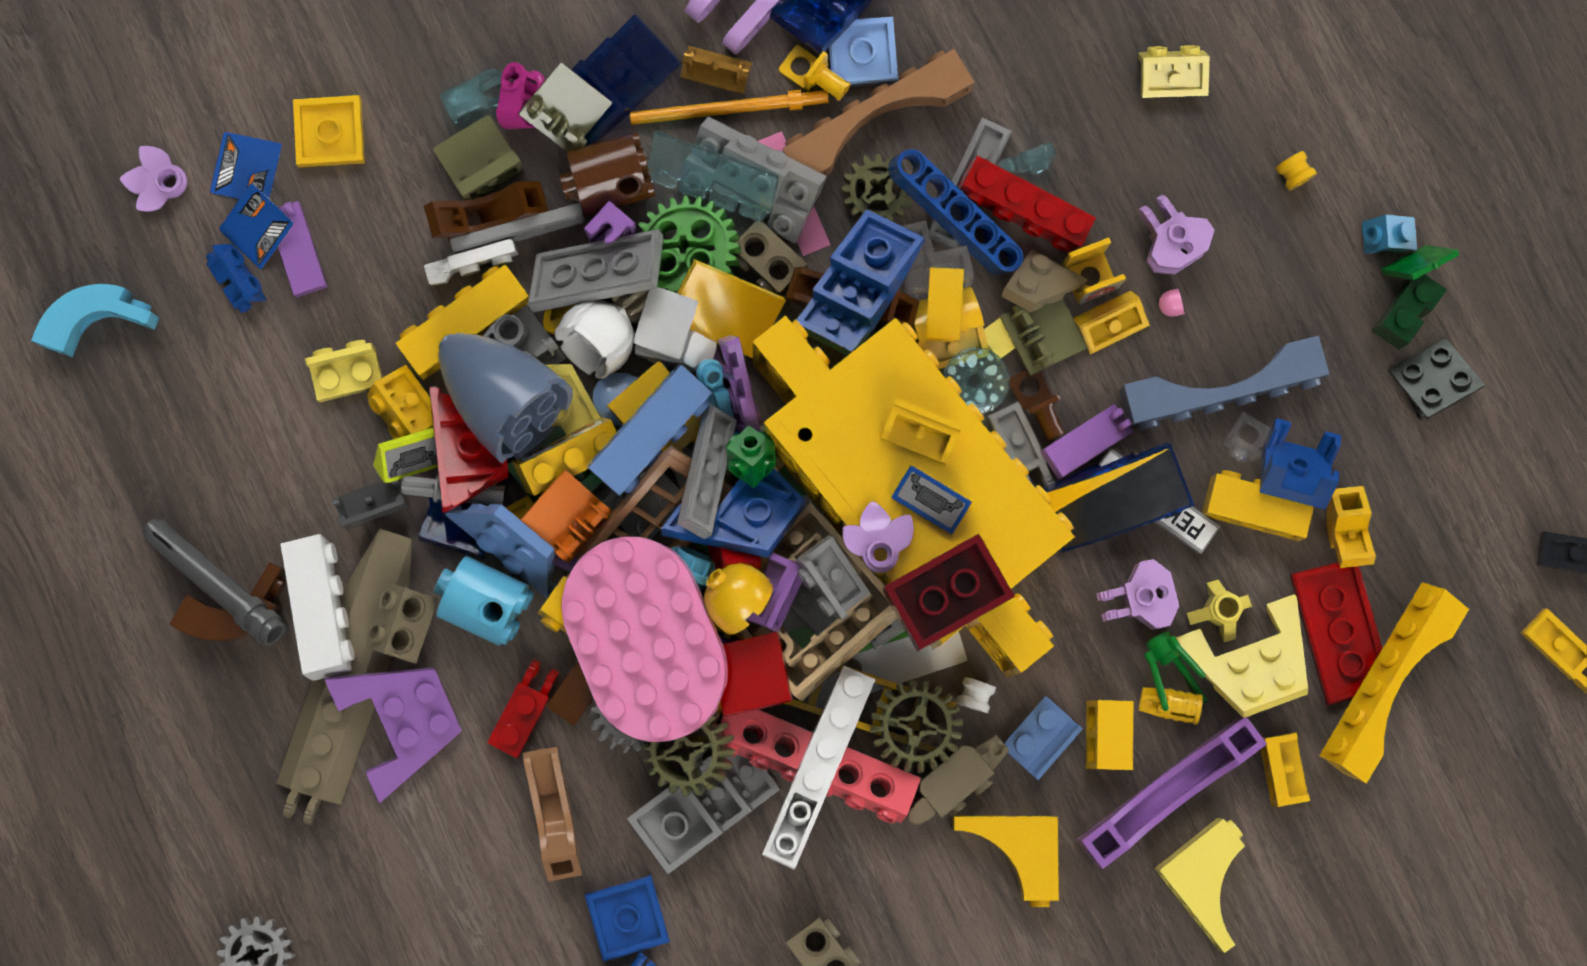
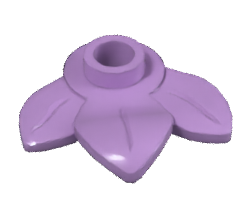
M140 146L139 158L142 166H138L120 177V181L129 191L139 195L136 209L145 212H153L162 208L168 198L180 196L187 187L185 172L180 167L172 165L169 155L165 151L153 146ZM175 177V185L173 187H166L167 179Z
M870 502L862 513L860 526L848 525L843 527L844 544L851 553L863 557L865 565L870 570L878 573L887 572L897 563L898 552L908 547L911 543L914 530L911 515L908 514L891 521L890 516L879 504ZM879 548L884 549L887 553L886 560L881 562L874 558V551Z

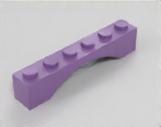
M1240 716L1235 718L1076 840L1098 868H1105L1130 849L1140 838L1175 809L1212 782L1239 766L1267 743L1247 717L1243 718Z

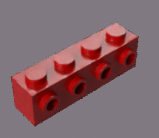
M978 155L969 163L958 185V188L978 207L983 206L992 211V214L1000 220L1011 221L1021 226V229L1031 236L1042 237L1050 241L1054 248L1065 253L1075 251L1083 246L1096 217Z

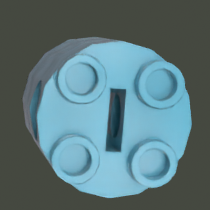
M465 556L455 572L445 568L436 583L434 593L442 597L437 610V617L498 646L502 644L507 645L509 640L513 641L521 625V622L516 621L518 615L521 614L523 609H528L535 592L529 590V585ZM495 602L502 607L503 614L496 611Z

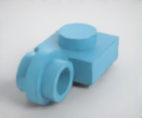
M714 359L703 360L697 367L696 377L712 392L707 399L711 402L710 404L733 417L729 392L723 385L722 371L724 369L722 365Z

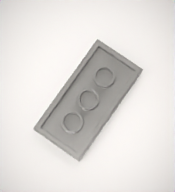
M659 229L622 236L611 244H606L605 240L536 254L528 301L529 308L532 312H539L656 289L663 245L662 233Z

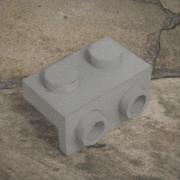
M828 535L795 560L801 568L797 571L800 579L809 589L814 587L820 598L816 601L828 617L833 615L840 620L845 619L848 616L846 611L870 594V591L832 536Z

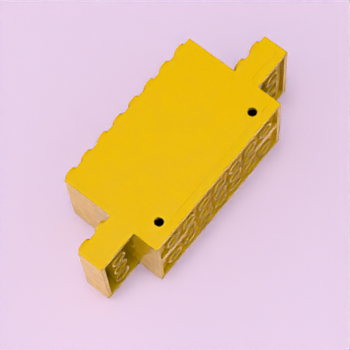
M786 315L753 341V365L786 404L764 422V432L773 439L776 456L783 461L788 472L838 534L843 538L844 526H860L862 513L870 502L879 504L890 516L891 521L903 515H911L914 526L911 543L908 547L898 552L897 563L891 570L883 573L874 572L884 586L971 537L980 534L1011 589L1075 537L1071 532L1074 527L1069 519L1062 512L1056 514L1048 503L1051 502V498L1040 485L1034 487L1026 477L1029 472L1024 464L1016 457L1012 460L1004 451L1007 445L995 430L989 432L982 424L984 420L982 413L973 403L967 405L959 396L962 393L959 385L951 376L945 378L937 369L940 365L939 361L929 349L923 351L915 342L918 336L907 322L901 324L896 318L893 319L832 369H829L830 361L819 347L813 350L806 339L808 334L796 319L791 323ZM896 398L963 424L946 465L880 439ZM910 465L972 502L952 535L891 498ZM876 549L874 551V558L880 562L884 561L887 558V553L884 549ZM1016 593L1015 597L965 625L1006 677L1022 673L1054 647L1050 641L1053 634L1041 620L1035 622L1027 612L1031 608L1019 593ZM963 627L957 629L956 631L950 633L949 635L941 638L940 640L934 642L929 646L932 650H934L935 648L945 643Z

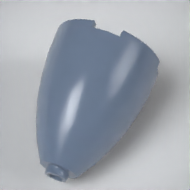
M467 333L449 334L439 344L438 359L441 374L457 411L479 442L501 463H504L510 457L520 460L536 450L555 431L552 424L556 421L562 409L564 411L569 409L573 397L572 387L548 366L511 345L492 338Z

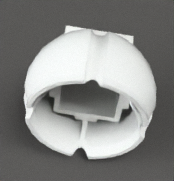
M601 299L579 303L569 309L563 315L559 326L555 330L556 340H563L560 348L566 357L588 375L595 371V377L598 379L606 378L609 374L619 370L627 362L632 352L635 331L625 309Z

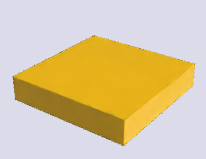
M360 95L293 99L295 153L298 168L365 163L362 99Z

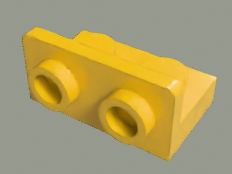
M407 365L400 367L373 383L367 394L369 406L375 414L383 418L388 425V431L393 439L433 428L430 396Z

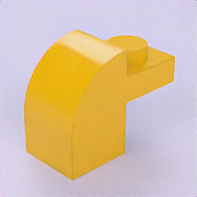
M1364 486L1335 489L1326 508L1329 543L1331 548H1335L1340 568L1373 565L1376 559L1368 531L1372 512Z

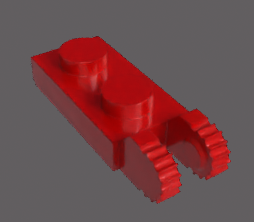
M533 659L522 682H518L487 742L519 759L550 699L548 696L559 676V671L552 669L547 674L540 692L530 688L529 686L534 677H536L541 662Z

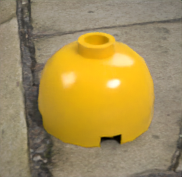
M743 563L728 565L723 569H716L706 581L707 588L704 593V606L709 617L728 635L744 630L750 625L745 620L753 612L759 616L767 605L773 591V585L769 582L770 579L753 566Z

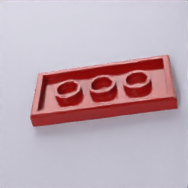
M1339 562L1290 574L1326 705L1351 700L1383 649L1360 567L1340 568Z

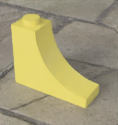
M1216 818L1155 867L1154 870L1217 950L1226 953L1235 946V943L1226 930L1221 914V886L1230 863L1245 845L1240 840L1243 836L1242 832L1232 820L1226 822L1222 818Z

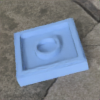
M893 17L852 19L829 43L831 71L844 80L851 83L850 87L896 83L898 81Z

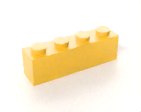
M506 264L501 268L498 266L492 267L482 275L483 281L473 288L470 285L464 287L455 294V301L446 307L443 305L436 307L427 315V321L418 327L412 325L399 335L401 339L395 344L423 381L440 369L438 347L444 337L456 333L483 336L498 318L507 314L513 315L525 305L528 306L529 295Z

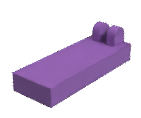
M289 201L284 203L283 206L279 207L277 205L294 222V225L278 246L293 295L297 298L327 288L328 285L301 203L299 201L293 203Z
M1115 404L1040 452L1058 480L1133 432L1130 427L1132 422L1129 418L1125 420L1123 417L1125 412L1122 407L1118 409Z

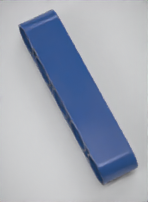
M908 149L891 159L888 165V172L892 180L990 273L1000 276L1015 271L1021 266L1023 262L1021 248L921 152L915 149ZM903 159L910 161L912 164V174H907L902 169L901 163ZM927 182L934 184L936 187L937 196L935 198L927 193ZM952 205L958 207L961 212L959 221L951 216L950 208ZM976 228H979L984 233L985 241L983 244L975 239L974 233ZM1000 251L1005 252L1008 256L1009 262L1007 267L1003 266L999 261Z

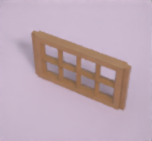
M672 445L665 449L641 477L635 489L624 497L608 516L609 518L600 525L595 534L582 546L576 556L577 560L579 561L593 547L605 542L611 534L618 538L631 537L617 528L630 512L650 524L640 537L647 538L655 528L661 531L664 525L661 522L662 519L674 506L678 507L682 504L680 499L684 495L686 483L675 496L655 483L668 467L687 479L692 459ZM723 481L718 507L733 488L726 481ZM649 490L669 502L656 518L636 506ZM672 538L674 542L669 548L677 545L688 547L691 542Z

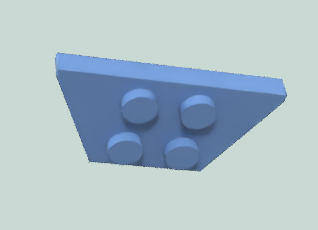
M472 504L468 510H463L459 505L445 514L473 537L482 550L496 556L502 561L503 566L509 572L519 575L545 598L555 588V583L550 581V578L555 573V565L552 561L555 558L554 548L502 504H490L489 506Z

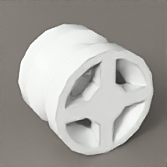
M964 677L962 682L964 690L962 695L957 697L956 703L988 714L990 709L988 701L990 696L995 693L996 687Z

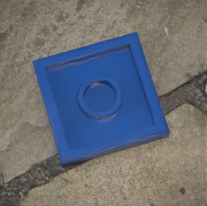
M652 875L585 894L603 962L670 942Z

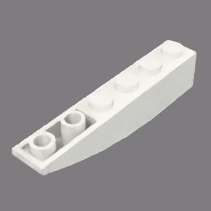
M843 666L786 795L762 856L793 870L796 868L875 679L846 666Z

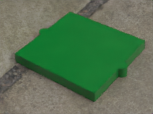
M1424 245L1381 268L1383 275L1415 280L1434 269H1438L1441 265L1460 255L1458 249Z

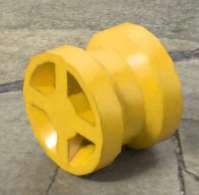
M1304 151L1291 156L1275 168L1277 173L1283 175L1286 179L1285 186L1288 191L1299 187L1318 174L1315 168L1309 167L1306 162L1307 155Z

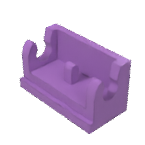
M610 201L584 228L589 243L605 240L606 244H611L619 237L637 234L635 223Z
M771 553L769 563L763 573L770 579L769 582L773 585L771 597L759 616L753 612L747 620L773 632H779L802 583L797 573L801 568L796 562Z

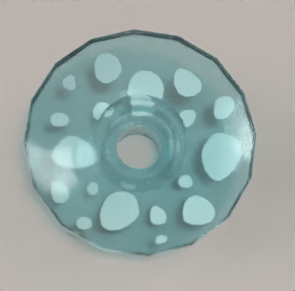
M972 347L960 351L950 359L944 370L943 376L945 378L951 376L961 388L962 393L959 396L967 405L973 403L982 414L992 411L1001 404L1009 389L1010 377L1006 364L997 354L986 348ZM973 374H977L980 377V383L975 387L969 384V377Z

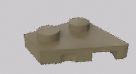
M1032 249L1005 286L1001 296L1023 309L1033 312L1042 308L1044 304L1062 300L1068 292L1073 290L1077 293L1082 292L1088 279Z

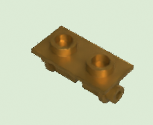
M688 46L687 51L683 55V67L680 78L744 94L752 62Z

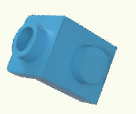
M1382 215L1362 222L1364 253L1373 254L1380 251L1408 253L1417 250L1414 217Z

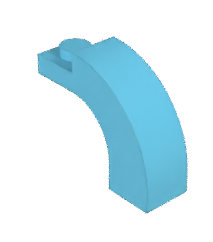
M110 284L87 285L74 289L57 299L43 314L31 341L44 348L73 357L83 332L89 325L99 319L117 317L155 330L159 317L150 311L152 306L135 299L131 301L133 294L124 287Z

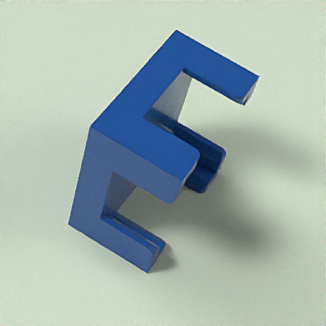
M1275 418L1263 445L1259 492L1326 510L1339 483V471H1333L1332 475L1331 471L1332 464L1341 446V435L1324 432L1317 449L1284 441L1291 423Z

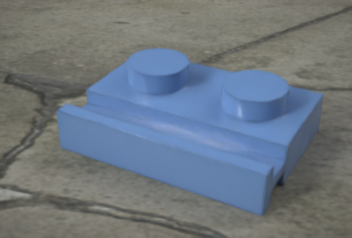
M1044 696L1005 740L1004 744L1009 750L1007 754L1033 775L1036 780H1039L1083 728L1075 723L1071 717L1047 696Z

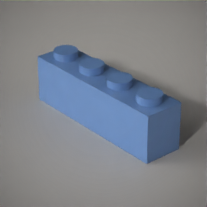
M677 365L586 467L617 495L620 496L623 492L631 493L641 479L638 475L646 466L650 468L663 453L661 449L668 441L671 440L675 443L688 429L684 425L692 415L699 417L711 403L707 398L712 392L683 365Z

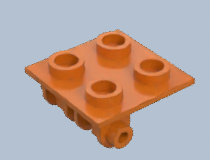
M564 469L520 520L554 548V552L569 564L579 553L582 546L587 543L588 539L595 534L600 525L609 518L608 516L612 513V510Z

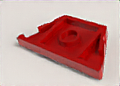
M430 387L442 512H448L508 478L507 459L504 463L499 462L479 442L460 416L451 397L441 393L440 388Z

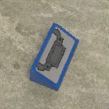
M910 465L891 497L951 535L972 503Z

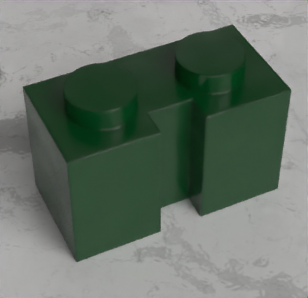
M1426 274L1415 280L1408 279L1376 323L1372 332L1400 350L1411 342L1424 323L1420 318L1433 311L1447 289Z

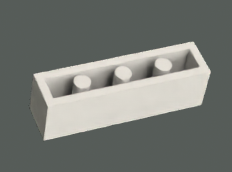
M321 534L281 543L302 674L315 681L351 672V660H354L355 655L351 641L346 638L345 628L349 626V620L345 608L341 607L339 595L343 594V585L339 575H335L334 563L338 561L334 544L330 543Z

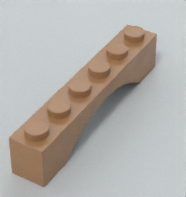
M955 49L946 54L943 50L932 55L927 60L928 64L917 70L916 67H912L903 72L898 77L899 81L891 86L885 83L874 89L870 93L871 97L861 103L859 100L851 102L842 109L843 114L834 119L826 117L813 126L814 130L805 136L799 133L785 142L786 147L782 148V152L787 157L828 176L831 174L836 159L847 141L872 119L891 110L908 106L928 105L944 108L972 92L975 82Z

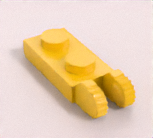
M1542 609L1521 631V634L1569 680H1573L1587 694V677L1581 673L1587 667V645L1549 609Z

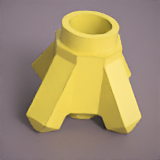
M1219 580L1206 583L1209 598L1202 609L1187 613L1190 625L1208 620L1219 626V633L1223 642L1236 639V622L1244 609L1252 607L1249 595L1238 597L1226 591Z

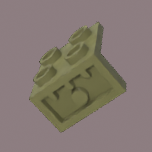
M486 115L433 148V151L464 200L480 198L524 171L519 158L514 150H511L489 115Z

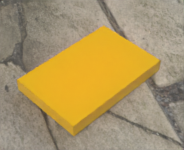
M695 259L677 294L698 301L690 327L691 331H696L719 344L718 339L729 335L739 337L743 354L753 358V341L773 326L786 302L784 297Z

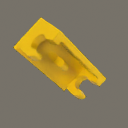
M896 398L880 439L946 465L963 424Z
M1086 701V769L1133 770L1134 701Z
M1297 732L1263 738L1267 744L1260 751L1271 806L1281 807L1310 801L1298 747Z

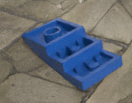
M866 209L830 257L831 266L812 289L813 298L796 320L802 325L809 337L848 356L861 346L874 330L908 274L925 242V237Z

